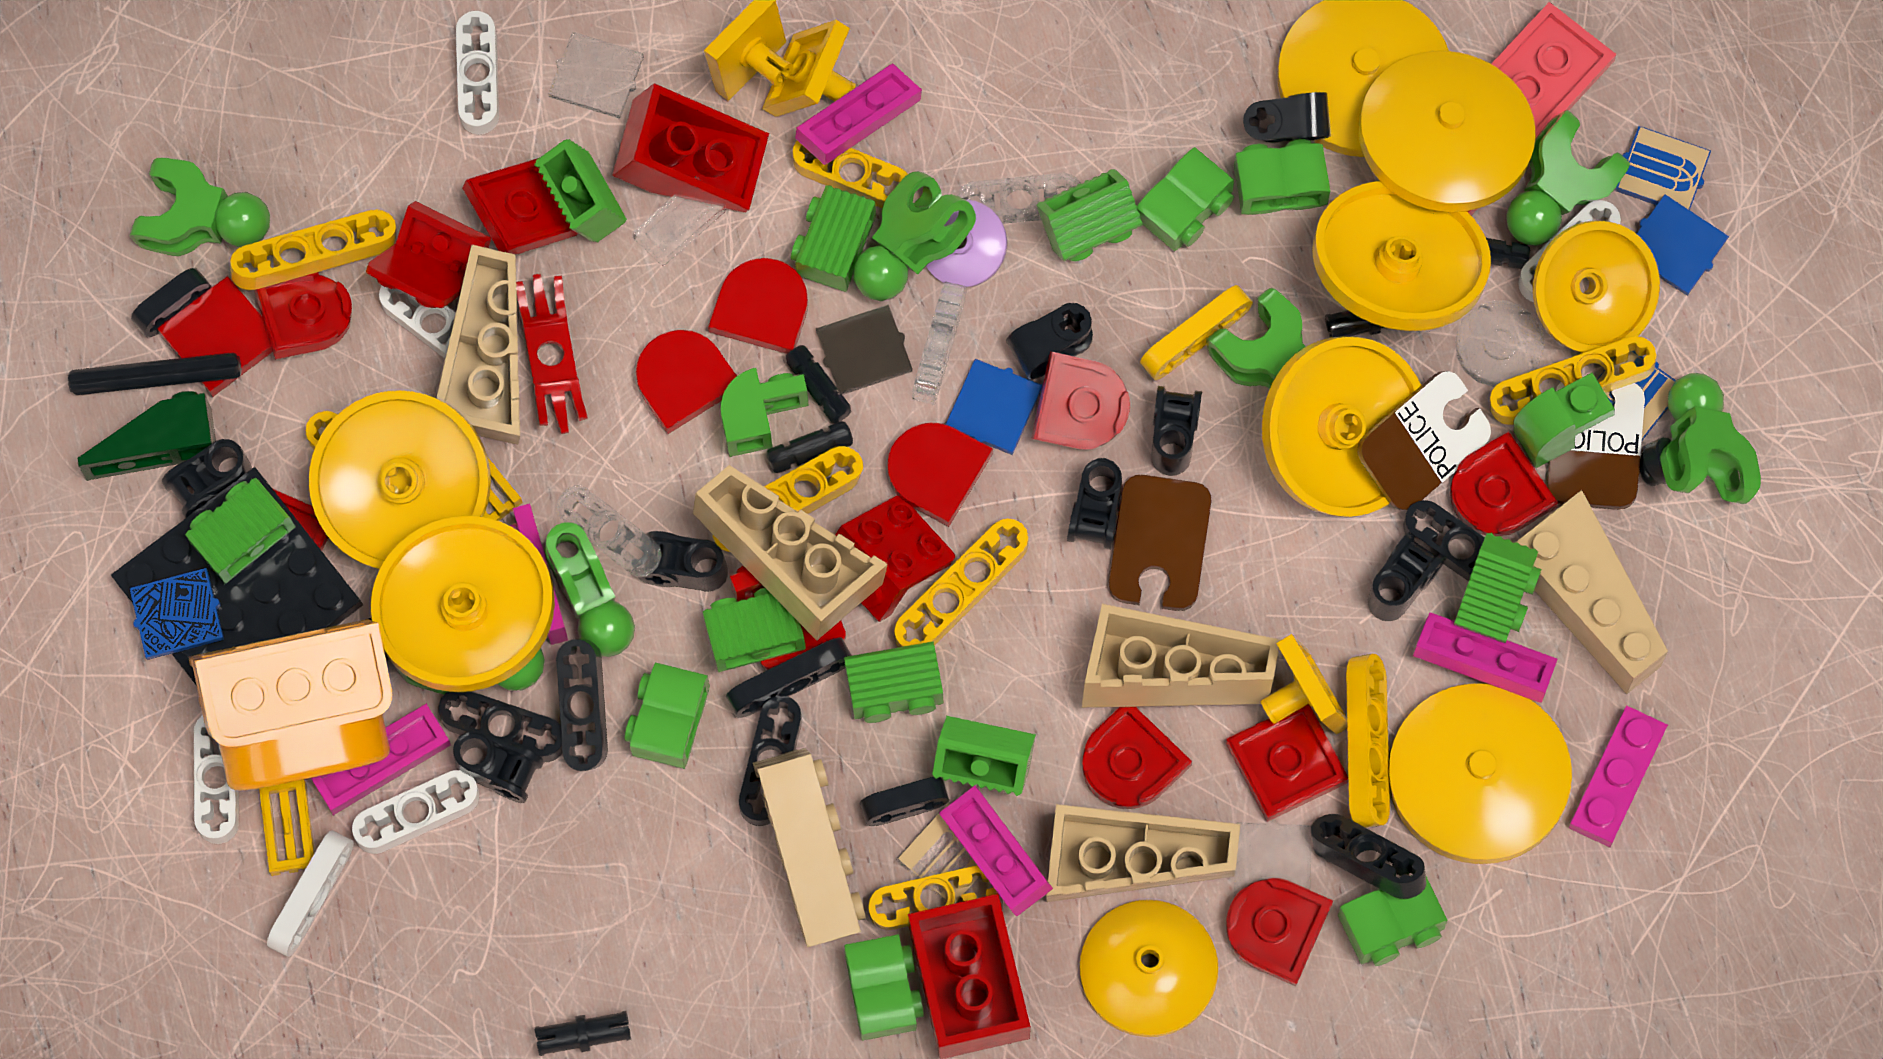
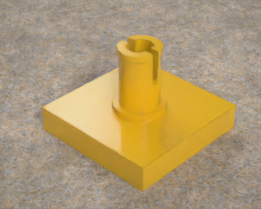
M753 0L704 49L715 91L727 101L757 72L769 80L775 87H779L784 83L779 77L780 75L787 80L792 74L793 65L776 54L786 43L776 0Z
M833 20L793 34L783 57L784 60L789 61L793 65L792 74L787 80L781 75L779 76L784 83L779 87L771 86L762 109L777 117L818 104L822 94L835 102L855 89L856 84L833 70L850 28L838 20Z
M1293 634L1277 642V646L1294 673L1295 681L1260 701L1272 723L1276 724L1309 704L1314 708L1320 720L1336 735L1347 729V716L1308 649Z

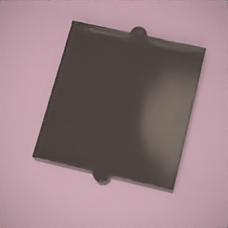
M889 304L816 328V333L825 355L823 365L826 368H830L839 395L913 372L903 344L905 342V335L898 331Z

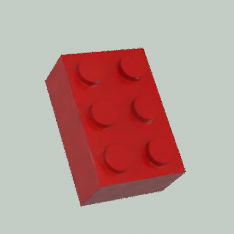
M999 894L908 914L909 931L939 1058H950L1030 1039L1031 1026Z

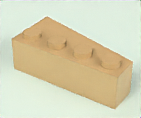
M471 245L437 399L449 404L463 415L473 426L478 436L518 445L520 440L516 258L515 254Z
M728 465L695 493L693 514L782 606L818 640L883 584L888 564L876 556L869 557L855 548V543L840 534L836 536L815 523V518L801 509L799 512L778 500V495Z
M1581 490L1516 542L1521 546L1526 545L1529 549L1535 548L1538 551L1534 567L1542 570L1534 591L1622 690L1628 694L1662 666L1668 650Z
M1102 604L1085 678L1081 708L1261 704L1260 701L1271 693L1279 647L1276 643L1281 639Z
M806 748L754 762L753 766L757 778H760L764 804L771 826L775 831L777 849L784 871L788 877V887L806 946L811 947L860 933L858 920L866 918L859 892L850 894L846 876L852 875L853 869L846 847L838 849L833 832L841 830L834 803L825 805L821 787L828 786L822 760L813 761L811 753Z
M1056 804L1048 882L1053 889L1046 894L1047 902L1234 877L1240 824Z

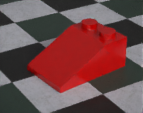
M654 83L632 101L612 176L651 193L746 213L750 210L770 133Z

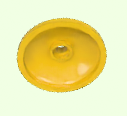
M1608 221L1582 222L1567 228L1557 235L1542 253L1533 279V301L1543 327L1557 342L1582 353L1628 337L1639 336L1653 317L1660 292L1658 267L1647 244L1640 236L1627 227ZM1586 277L1589 281V287L1582 293L1580 282Z
M1139 900L1114 908L1104 915L1091 929L1081 952L1080 979L1089 1004L1106 1023L1130 1035L1159 1037L1175 1033L1187 1027L1204 1012L1216 988L1218 958L1210 935L1192 914L1168 902ZM1146 954H1153L1158 958L1159 963L1155 967L1149 968L1142 964L1141 958Z

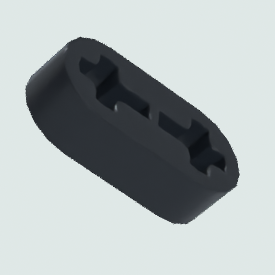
M197 268L187 269L139 304L133 311L131 320L144 336H156L159 334L158 327L212 288V285Z
M930 777L871 794L860 801V806L866 825L879 826L938 809L949 802V797L943 778L939 777L936 779L935 777Z

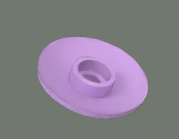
M966 200L973 206L976 214L975 224L966 236V245L961 249H956L952 254L926 265L934 277L954 287H973L987 281L998 271L1007 251V234L1001 219L989 207L973 200ZM959 211L954 212L944 226L955 222Z

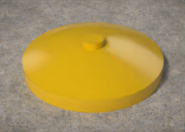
M1323 0L1299 17L1284 40L1278 65L1279 93L1281 98H1288V96L1296 94L1326 92L1331 137L1313 141L1323 144L1324 148L1336 153L1364 157L1358 134L1359 118L1366 94L1376 78L1392 64L1408 56L1429 51L1449 50L1436 25L1422 11L1404 0Z
M1429 51L1399 60L1376 78L1366 94L1361 109L1358 134L1362 153L1375 176L1389 190L1417 206L1437 211L1461 212L1478 209L1494 203L1504 197L1518 184L1529 165L1534 150L1535 122L1526 97L1515 82L1500 69L1468 54L1453 51Z
M1381 181L1358 185L1337 196L1322 213L1312 246L1315 269L1322 284L1332 297L1358 317L1373 324L1396 330H1430L1443 327L1462 318L1479 301L1486 286L1491 267V256L1486 237L1478 223L1467 211L1446 212L1417 206L1393 193Z
M1346 336L1331 337L1314 342L1300 350L1286 362L1274 379L1265 401L1262 415V441L1266 459L1273 475L1281 487L1294 500L1318 513L1344 517L1369 514L1389 504L1360 461L1357 447L1361 438L1421 386L1420 381L1409 364L1399 354L1384 344L1366 338Z
M397 390L375 393L347 406L334 417L321 434L315 446L309 469L311 503L319 524L326 535L339 549L351 558L380 569L390 552L404 538L431 522L455 516L483 517L490 496L491 476L489 461L483 443L473 426L449 404L435 397L413 391Z
M480 516L444 518L431 522L409 534L390 552L376 576L371 596L372 621L379 624L383 649L390 661L412 680L424 686L448 692H467L484 689L505 681L519 672L534 658L546 640L551 628L555 608L553 583L548 568L537 548L528 538L513 527L500 521Z
M1490 684L1458 685L1428 697L1411 711L1402 723L1394 739L1389 756V791L1397 814L1404 825L1429 849L1449 859L1465 863H1499L1519 857L1532 850L1555 828L1568 802L1571 790L1572 766L1570 754L1564 737L1556 723L1531 699Z

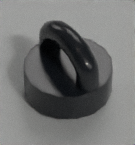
M1662 437L1650 442L1642 452L1640 473L1647 485L1666 484L1660 456L1664 447L1671 442L1669 438Z

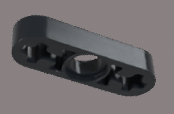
M1422 500L1412 504L1406 512L1403 524L1405 535L1408 532L1415 535L1414 541L1435 556L1439 554L1445 556L1444 565L1469 582L1473 571L1472 568L1475 566L1485 537L1432 501ZM1426 515L1433 518L1431 526L1441 534L1445 526L1450 528L1444 535L1440 546L1435 543L1438 538L1437 532L1429 527L1424 528L1423 531L1416 528L1418 520L1415 516L1420 519L1425 518ZM1456 538H1464L1471 542L1474 553L1467 559H1457L1451 555L1448 548L1449 543Z
M843 638L831 639L738 684L726 694V699L737 718L750 716L762 710L766 701L772 697H789L845 669L844 657L852 655Z
M572 639L565 642L559 648L556 657L562 752L564 760L571 768L577 771H588L601 766L608 754L602 656L599 648L590 640ZM577 646L580 647L581 654L589 655V663L582 665L581 672L582 679L592 678V685L579 684L570 687L569 679H579L577 665L570 664L569 655L576 654ZM580 691L588 693L594 703L592 713L586 718L576 716L571 709L572 697ZM595 723V730L586 731L587 745H594L596 751L595 754L588 756V763H585L583 755H576L575 746L582 745L583 732H573L572 724L582 726Z
M472 691L447 692L439 702L438 712L442 723L453 733L462 735L467 731H480L508 744L526 748L539 755L544 762L554 761L563 753L561 725L552 718ZM462 701L466 702L470 713L481 716L482 707L487 709L481 717V728L476 729L478 724L475 718L461 715L459 720L455 721L449 708L451 706L459 707ZM506 714L515 720L513 731L503 737L492 734L489 730L492 719L498 715ZM524 722H529L527 725L529 733L543 736L546 730H550L555 744H546L544 749H538L536 739L527 735H523L522 744L517 742L522 737Z
M788 696L770 698L763 705L739 795L741 815L748 823L754 826H765L771 822L766 807H763L761 814L753 813L752 804L747 803L749 799L756 800L760 790V781L752 782L753 777L757 778L753 763L757 762L760 754L766 750H776L781 754L796 750L802 726V714L798 703ZM780 708L787 709L789 718L794 719L793 722H785L781 732V740H789L788 744L773 738L775 722L769 716L770 714L778 715ZM766 734L771 738L763 739V735Z
M1339 814L1321 816L1312 824L1313 849L1321 858L1396 898H1413L1425 889V866L1423 860L1418 855ZM1369 850L1381 854L1377 859L1369 862L1360 861L1356 858L1360 853Z

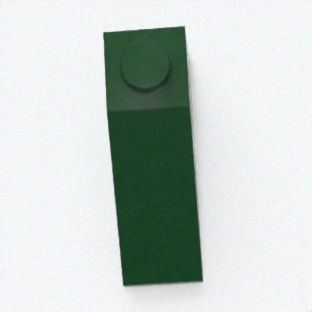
M183 391L174 394L171 399L161 400L77 458L78 466L86 481L178 465L216 441L212 409L205 393L198 394L194 391Z

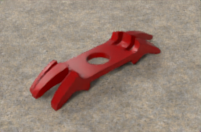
M534 274L533 290L536 316H530L523 281L516 282V296L534 386L536 411L539 425L548 426L545 395L550 394L558 428L561 434L569 433L565 392H571V401L578 420L582 421L588 419L576 372L567 322L562 275L554 276L556 313L550 314L541 274ZM549 343L558 345L564 353L562 361L552 366L543 364L537 355L538 350L543 345Z

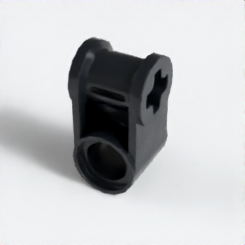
M1303 93L1291 95L1288 98L1255 102L1247 108L1244 114V128L1251 137L1271 143L1299 139L1318 140L1331 137L1327 93ZM1267 114L1275 117V123L1269 124L1267 129L1260 127V120L1267 119Z
M1067 303L1035 321L1020 326L1007 337L1006 343L1027 378L1037 379L1046 373L1050 351L1075 357L1090 347L1093 340L1092 318L1090 312L1084 306L1078 303ZM1072 325L1075 330L1080 329V331L1074 334L1071 329L1065 330V327Z
M1158 386L1151 457L1155 469L1161 474L1168 476L1179 475L1190 465L1194 434L1198 428L1202 391L1195 390L1193 394L1166 391L1165 386ZM1166 444H1176L1183 451L1178 454H1168L1162 450V447Z
M220 439L189 460L181 462L169 470L163 477L162 484L165 489L174 492L183 506L182 514L187 518L251 470L252 466L241 446L233 440ZM225 459H238L236 466L232 470L227 472L219 471V466ZM190 485L193 488L194 494L189 492L187 486Z
M1097 458L1085 466L1077 501L1074 502L1067 541L1075 542L1076 539L1102 543L1105 549H1112L1122 487V473L1114 461L1106 458ZM1105 476L1112 480L1114 485L1109 490L1097 491L1090 485V481L1095 477Z
M663 531L647 533L645 542L649 545L645 567L639 570L638 578L641 581L659 587H680L704 592L717 590L726 582L728 567L721 548L715 542L708 539L678 536ZM704 559H712L717 562L716 566L709 572L701 573L695 570L696 565Z
M1410 532L1397 544L1385 565L1375 576L1370 589L1368 607L1370 612L1382 621H1394L1403 616L1420 592L1425 590L1433 581L1446 560V557L1442 554L1435 556L1415 542V535ZM1386 588L1393 589L1399 593L1401 599L1388 601L1380 595L1379 591Z
M475 730L467 731L460 735L453 747L457 770L472 776L477 784L518 803L526 802L528 794L525 791L535 770L541 769L544 764V760L539 755L526 748L508 744ZM477 747L487 752L486 758L479 764L472 765L463 760V755L471 748Z

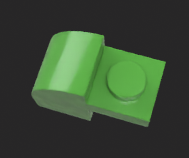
M752 368L739 374L731 381L721 401V417L729 457L773 447L767 415L809 406L803 374L798 376L790 373L778 374L769 378L768 382L760 384L757 369Z
M1592 372L1558 391H1555L1552 387L1530 401L1515 417L1514 433L1534 467L1538 468L1574 449L1575 436L1614 416L1615 408Z

